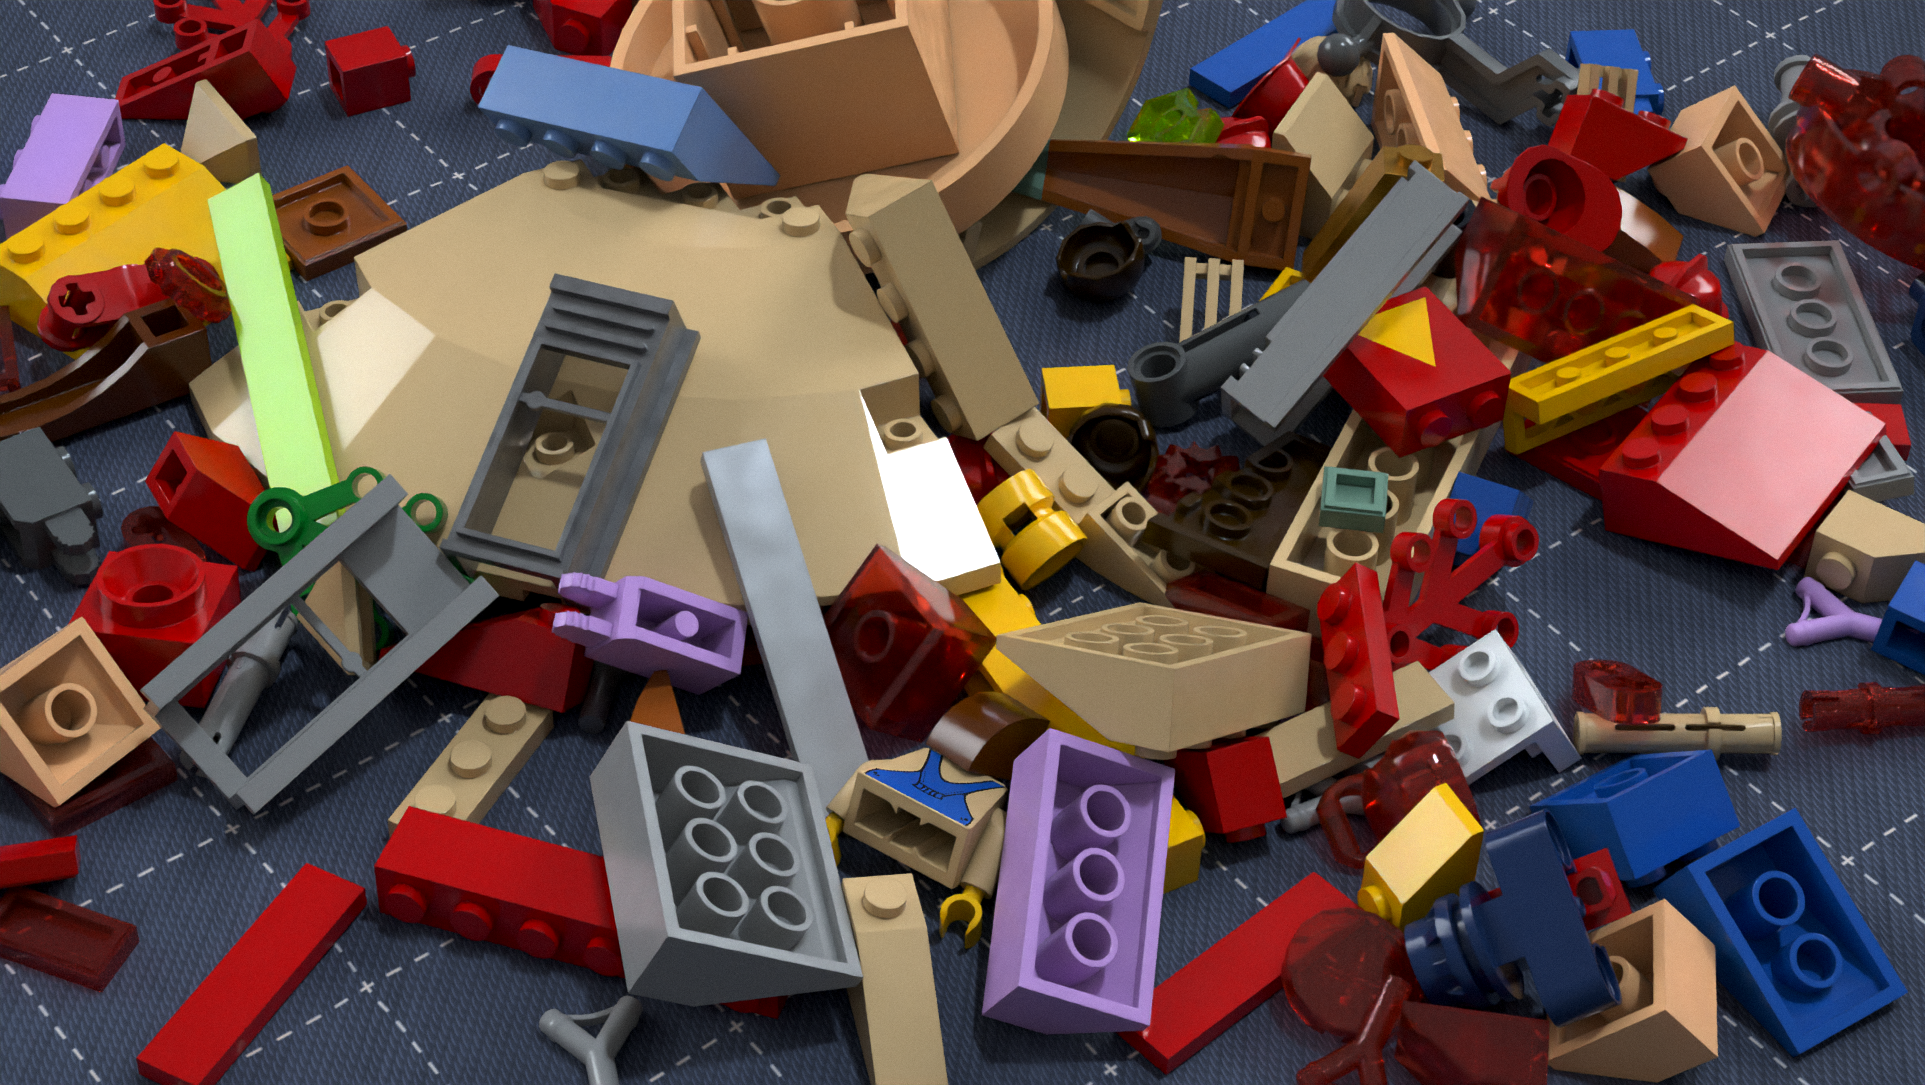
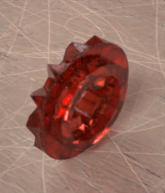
M157 247L153 249L144 261L150 280L162 289V294L173 299L178 307H183L190 311L195 318H204L208 322L219 323L222 320H226L232 313L225 283L211 269L193 256L178 249L172 248L168 250Z
M1193 440L1187 449H1183L1177 445L1169 444L1165 455L1158 456L1157 467L1152 479L1147 484L1148 492L1159 506L1173 513L1176 511L1178 501L1191 492L1202 495L1211 489L1213 479L1226 470L1231 472L1239 471V459L1232 455L1223 456L1219 445L1204 449L1199 448ZM1186 473H1193L1195 476L1186 478ZM1206 475L1208 476L1207 482L1205 480L1202 481L1200 478H1198L1204 477Z

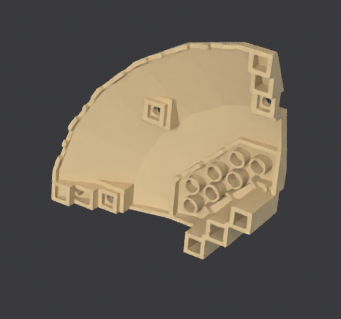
M582 159L555 161L548 164L545 168L523 173L355 256L354 262L359 298L349 301H331L324 304L321 308L304 311L300 302L297 301L339 482L346 480L349 474L356 468L367 466L381 471L386 477L391 474L408 493L398 504L400 507L406 506L408 500L419 493H429L441 498L448 509L447 522L438 532L425 534L440 551L439 546L442 539H447L549 299L551 294L549 286L556 273L673 300L686 328L699 331L701 336L604 580L615 583L626 576H645L747 612L700 460L702 452L766 438L819 606L857 603L859 614L907 610L1001 583V562L946 437L938 439L920 416L919 373L843 235L819 205L805 207L797 196L772 198L763 202L762 205L739 210L720 183H692L685 186L682 190L661 195L646 173L639 167H624L621 170L611 169L604 175L594 177ZM238 345L189 383L190 396L209 439L238 445L256 476L261 479L264 489L267 490L270 487ZM565 355L548 398L611 413L628 369ZM543 409L491 535L555 551L606 424ZM367 475L359 481L358 493L361 497H364L377 485L374 476ZM430 501L423 502L416 511L417 521L421 525H428L433 522L436 517V507ZM354 504L345 507L346 511L349 510ZM480 562L473 576V579L476 580L482 575L499 596L525 601L530 592L559 598L562 604L567 605L561 595L558 594V590L551 580ZM576 608V609H578V610L580 611V613H584V614H590V613H591V611H587V610H583V609H580V608ZM748 617L747 625H750L751 623Z

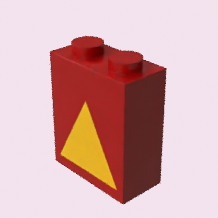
M1425 286L1388 299L1323 377L1390 449L1401 458L1502 421L1512 372Z

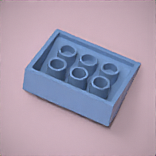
M508 45L478 105V108L496 125L494 132L503 140L519 147H527L529 142L544 145L550 151L566 158H574L577 153L592 156L599 163L617 170L623 169L625 164L639 167L649 175L664 181H672L674 176L699 182L776 186L780 178V174L710 95L699 86Z

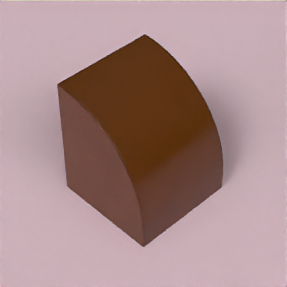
M981 692L971 695L953 706L936 724L928 737L926 745L968 772L1011 780L1014 760L1046 732L1050 720L1007 694Z

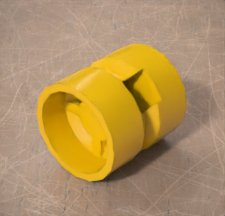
M1026 469L1008 478L976 505L994 548H1002L1004 550L1001 564L1022 590L1031 589L1053 576L1067 565L1084 548L1088 541L1086 535L1067 511H1054L1052 509L1055 496L1034 469ZM1033 515L1037 518L1016 536L1012 533Z

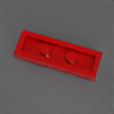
M1355 563L1336 583L1329 585L1324 590L1317 602V616L1320 620L1324 665L1327 672L1331 701L1330 712L1333 718L1337 750L1360 759L1400 720L1378 574L1377 571Z

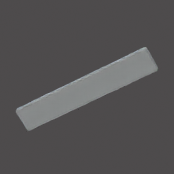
M766 438L702 452L700 463L793 761L813 766L826 819L829 815L826 810L827 805L859 766L869 760Z

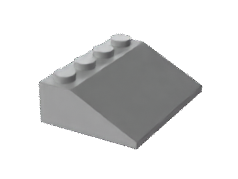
M626 721L590 775V783L628 993L695 1007L856 987L863 979V974L813 766Z

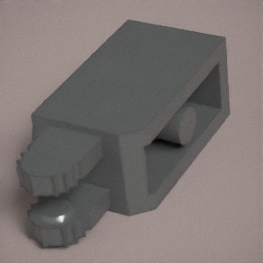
M40 427L0 441L1 535L23 567L41 570L55 565L60 574L65 577V581H69V584H75V586L91 584L99 567L102 565L95 548L100 547L96 520L103 517V510L95 489L89 482L80 484L77 480L72 459L65 447L55 448Z

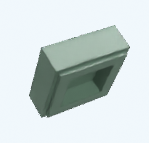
M1324 466L1319 526L1383 533L1389 473Z

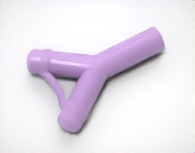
M1805 577L1798 582L1795 592L1802 599L1803 612L1796 623L1787 625L1785 629L1786 640L1791 646H1808L1813 643L1847 636L1874 642L1883 619L1854 612L1828 591L1822 583L1817 582L1812 577ZM1810 607L1823 617L1807 620L1810 614ZM1907 629L1917 635L1920 633L1917 629Z

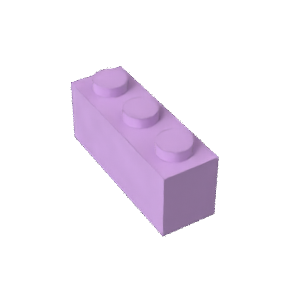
M51 94L41 115H36L32 121L30 137L24 149L17 150L13 161V170L6 184L0 185V219H3L6 239L24 230L112 175L126 146L119 100Z

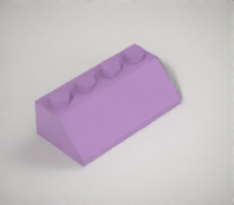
M1052 728L1043 733L1014 760L982 1008L983 1016L1046 1035L1143 1031L1150 1026L1175 777L1174 768Z

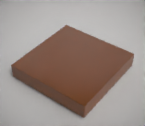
M348 165L272 195L285 252L292 259L293 268L306 281L353 263L355 256L407 231V223Z

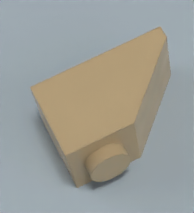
M1848 490L1817 529L1804 577H1812L1825 587L1860 603L1890 601L1915 560L1925 564V524Z

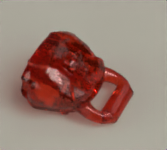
M1408 731L1389 744L1384 757L1372 768H1367L1362 773L1346 776L1335 781L1324 790L1315 812L1336 862L1354 869H1364L1366 856L1434 787L1447 783L1482 827L1476 803L1452 746L1448 743L1443 732ZM1343 797H1361L1366 818L1378 839L1376 844L1364 853H1361L1347 815L1339 800Z

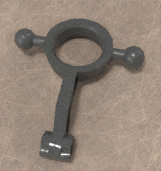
M1336 0L1333 6L1332 21L1338 33L1327 36L1320 43L1317 51L1318 63L1323 71L1333 77H1342L1353 72L1359 65L1360 57H1364L1379 66L1383 33H1395L1439 72L1448 86L1499 125L1534 107L1537 108L1536 117L1543 124L1549 127L1555 125L1567 95H1577L1580 67L1575 68L1550 48L1510 68L1505 67L1463 34L1466 27V19L1475 11L1477 0ZM1370 3L1383 4L1404 11L1425 24L1436 36L1419 34L1403 28L1381 15Z

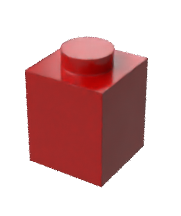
M388 26L325 41L329 86L347 117L411 101L409 78L416 75L414 59L408 45L400 46Z

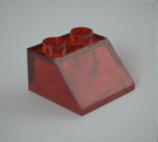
M880 544L875 545L823 617L851 706L870 730L923 743L996 645L997 640L996 636L963 599L886 546Z

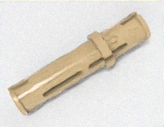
M1703 707L1700 714L1576 712L1573 725L1574 747L1579 755H1584V753L1649 754L1712 749L1715 760H1718L1720 754L1778 755L1781 749L1782 728L1778 712H1770V714H1720L1718 707Z

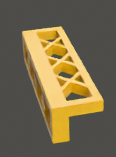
M1692 304L1511 378L1503 418L1505 449L1518 455L1666 393L1693 361L1734 344L1733 321ZM1524 417L1535 422V426L1525 429Z

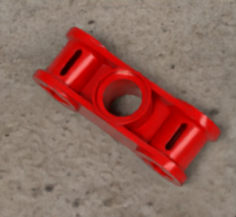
M189 256L143 265L126 264L106 271L81 275H67L59 278L51 286L47 297L48 304L41 310L37 321L38 333L43 342L61 352H74L79 349L91 348L105 336L124 313L180 294L184 296L199 319L204 323L209 310L208 305L218 295L221 286L220 276L216 269L206 260Z

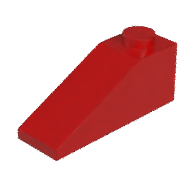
M257 18L122 77L115 100H119L121 119L188 120L195 84L198 81L207 79L243 120L257 113H271L282 107L290 96L297 67L262 21Z
M543 603L539 608L468 623L414 672L500 696H513L522 702L563 713L585 700L594 660L584 657L585 646L568 641L566 638L555 636V633H552L555 613L567 611L580 613V611L564 604ZM400 641L382 648L380 651L379 660L382 657H384L391 649H393Z

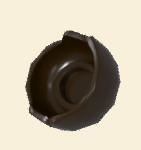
M1122 221L1117 225L1096 222L1078 226L1062 240L1055 259L1060 278L1069 291L1076 297L1100 303L1121 298L1137 285L1143 274L1145 254L1142 237H1137L1126 221Z
M1103 403L1082 412L1070 429L1069 436L1066 439L1114 490H1117L1128 481L1140 494L1152 479L1157 467L1159 448L1156 433L1151 422L1145 419L1143 413L1130 405Z

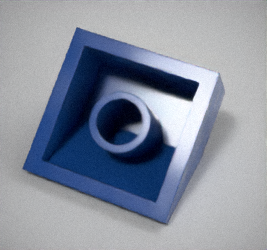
M1712 749L1631 755L1529 806L1532 814L1545 808L1553 814L1563 832L1574 860L1608 848L1620 881L1625 880L1628 888L1644 886L1661 879L1666 875L1664 865L1678 858L1681 861L1692 860L1713 852L1719 847L1716 838L1740 826Z

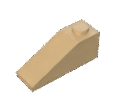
M912 873L843 878L841 887L863 974V979L856 987L847 988L871 1085H948L927 926Z

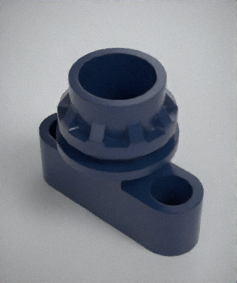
M1546 808L1485 833L1486 849L1503 894L1502 896L1492 899L1481 884L1471 881L1460 887L1459 896L1455 893H1450L1437 898L1424 918L1411 922L1404 928L1405 945L1415 976L1424 994L1439 1012H1444L1460 1005L1484 1010L1499 1004L1500 997L1508 1003L1522 999L1525 991L1522 971L1530 969L1541 1002L1549 1018L1558 1028L1622 1004L1621 990L1605 946H1600L1597 943L1591 944L1582 920L1586 915L1585 905L1581 898L1573 895L1567 879L1568 876L1578 873L1567 842L1555 817Z

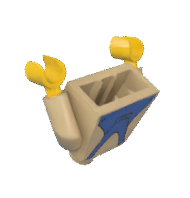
M923 748L894 759L866 761L859 766L826 807L829 815L825 820L836 866L840 863L842 856L837 838L842 831L950 889H954L960 884L964 888L963 893L952 895L942 903L939 932L940 937L943 938L950 923L955 920L967 921L969 925L965 934V948H971L980 940L982 932V908L980 903L983 898L991 899L999 881L1007 812L1003 810L1008 790L1003 783L999 782L997 777L968 772L931 748Z

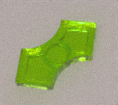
M1184 88L1146 100L1131 125L1127 137L1130 141L1215 143L1225 124L1215 109L1197 110L1198 100L1190 88Z

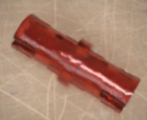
M1860 682L1857 685V689L1804 690L1799 700L1800 720L1813 718L1812 721H1804L1802 724L1806 732L1858 729L1862 734H1880L1882 732L1881 728L1925 726V684L1910 687H1881L1877 682Z

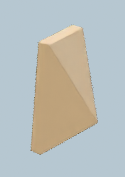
M207 79L196 82L181 153L205 166L219 182L238 184L257 173L262 175L255 134Z
M338 561L316 581L305 603L350 652H356L361 656L362 666L368 671L377 663L373 598ZM298 613L297 619L342 668V659L303 616ZM345 671L348 675L356 676L353 672Z

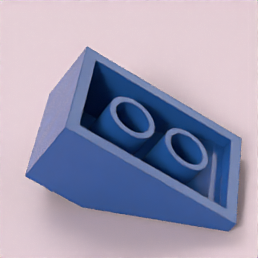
M1796 808L1687 865L1653 888L1659 901L1666 899L1715 945L1716 979L1793 1058L1908 993Z

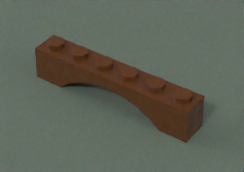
M182 294L124 313L104 337L73 362L45 379L17 391L0 395V441L40 427L50 442L109 421L129 416L132 413L168 400L190 393L189 383L212 365L205 325Z

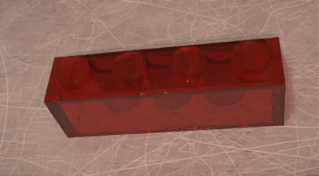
M1482 196L1455 250L1458 319L1466 327L1547 364L1692 304L1698 306L1701 301L1690 294ZM1651 399L1637 405L1647 409Z

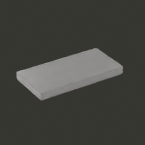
M1838 240L1727 245L1724 262L1758 348L1769 350L1852 403H1901L1904 390Z

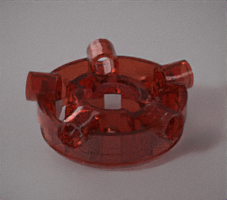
M1814 53L1788 95L1789 99L1800 105L1796 116L1797 124L1793 126L1786 137V156L1792 174L1811 200L1845 230L1885 255L1925 271V61L1913 55L1897 56L1889 60L1882 67L1880 74L1861 70L1844 69L1823 56ZM1909 87H1918L1911 93L1900 94Z

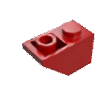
M1594 88L1590 95H1567L1548 146L1557 148L1564 153L1595 166L1606 174L1610 180L1616 181L1683 150L1688 138L1669 130L1671 121L1648 111H1639L1638 115L1622 108L1624 99Z
M174 431L145 480L167 520L242 569L255 572L268 550L259 546L251 537L247 526V514L253 500L265 491L263 485L238 445ZM274 515L273 526L279 532L276 515Z

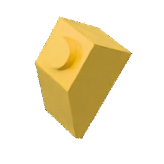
M1447 783L1434 787L1365 859L1361 889L1357 894L1358 906L1365 910V922L1373 929L1378 928L1394 951L1406 947L1404 939L1405 926L1424 918L1437 898L1450 893H1455L1459 896V889L1462 885L1475 881L1484 830Z

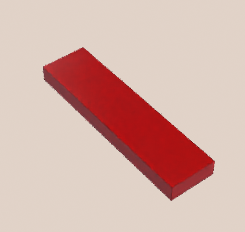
M306 862L138 1055L136 1061L139 1075L161 1085H215L367 905L365 888Z
M1312 872L1154 988L1150 1026L1143 1031H1122L1116 1033L1167 1075L1363 927L1365 910L1316 872Z

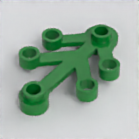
M363 466L353 470L346 480L305 496L286 487L267 489L260 493L250 505L247 514L249 533L259 546L266 550L277 552L281 564L284 566L328 528L316 522V520L357 503L362 498L358 493V483L363 477L372 475L375 477L377 484H379L386 476L377 469ZM429 493L416 494L408 500L406 506L401 507L425 534L438 532L444 527L448 519V509L444 501ZM430 501L436 507V517L430 524L421 525L416 518L417 508L423 502ZM286 508L291 513L292 523L286 531L279 533L273 526V517L278 510ZM462 574V576H463L470 584H471L473 581H475L474 579H472V578H470V577H468V576ZM316 581L299 595L304 602ZM373 601L374 621L379 623L382 629L381 639L376 643V653H380L382 648L391 645L394 639V628L386 617L378 614ZM291 604L292 613L297 616L299 612Z

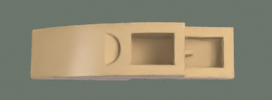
M1036 407L997 429L984 444L983 448L1011 477L1026 469H1034L1055 496L1052 509L1054 511H1067L1088 538L1087 544L1075 557L1124 590L1152 604L1175 608L1215 573L1212 569L1143 542L1142 539L1147 521L1157 515L1158 512L1128 481L1117 490H1114ZM1034 515L1031 517L1033 521L1037 519Z

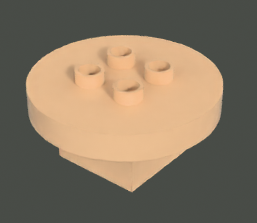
M640 0L620 34L610 67L702 87L780 174L776 186L720 183L738 209L742 210L762 205L763 202L772 198H789L797 196L805 207L819 205L843 235L865 275L874 271L871 266H865L855 254L849 240V234L853 232V229L845 214L854 179L866 173L932 180L959 235L993 210L1017 186L1032 168L1046 146L1058 121L1066 94L1069 74V49L1065 27L1055 0ZM625 164L624 167L633 168L635 166ZM646 173L661 195L682 190L689 184L699 182L674 176L672 181H664Z

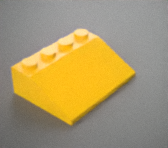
M161 144L0 244V313L41 338L38 333L37 321L41 310L48 304L47 297L51 286L59 278L67 275L106 271L126 264L143 265L189 256L206 260L216 269L220 276L221 286L218 295L208 305L209 310L203 323L206 327L231 310L207 199L226 189L205 166L167 144ZM286 253L289 269L292 270V259ZM89 348L63 353L76 360Z

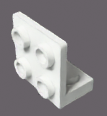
M1496 629L1429 672L1455 703L1454 719L1412 738L1428 754L1430 760L1428 776L1434 787L1447 783L1456 794L1523 749H1526L1532 758L1543 752L1559 773L1582 759L1528 672Z

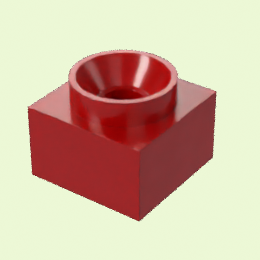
M145 544L130 547L119 552L109 551L69 624L83 617L141 699L149 702L140 690L241 603L238 566L202 562L193 552L169 544ZM227 659L184 695L178 703L181 706L204 708L226 665Z

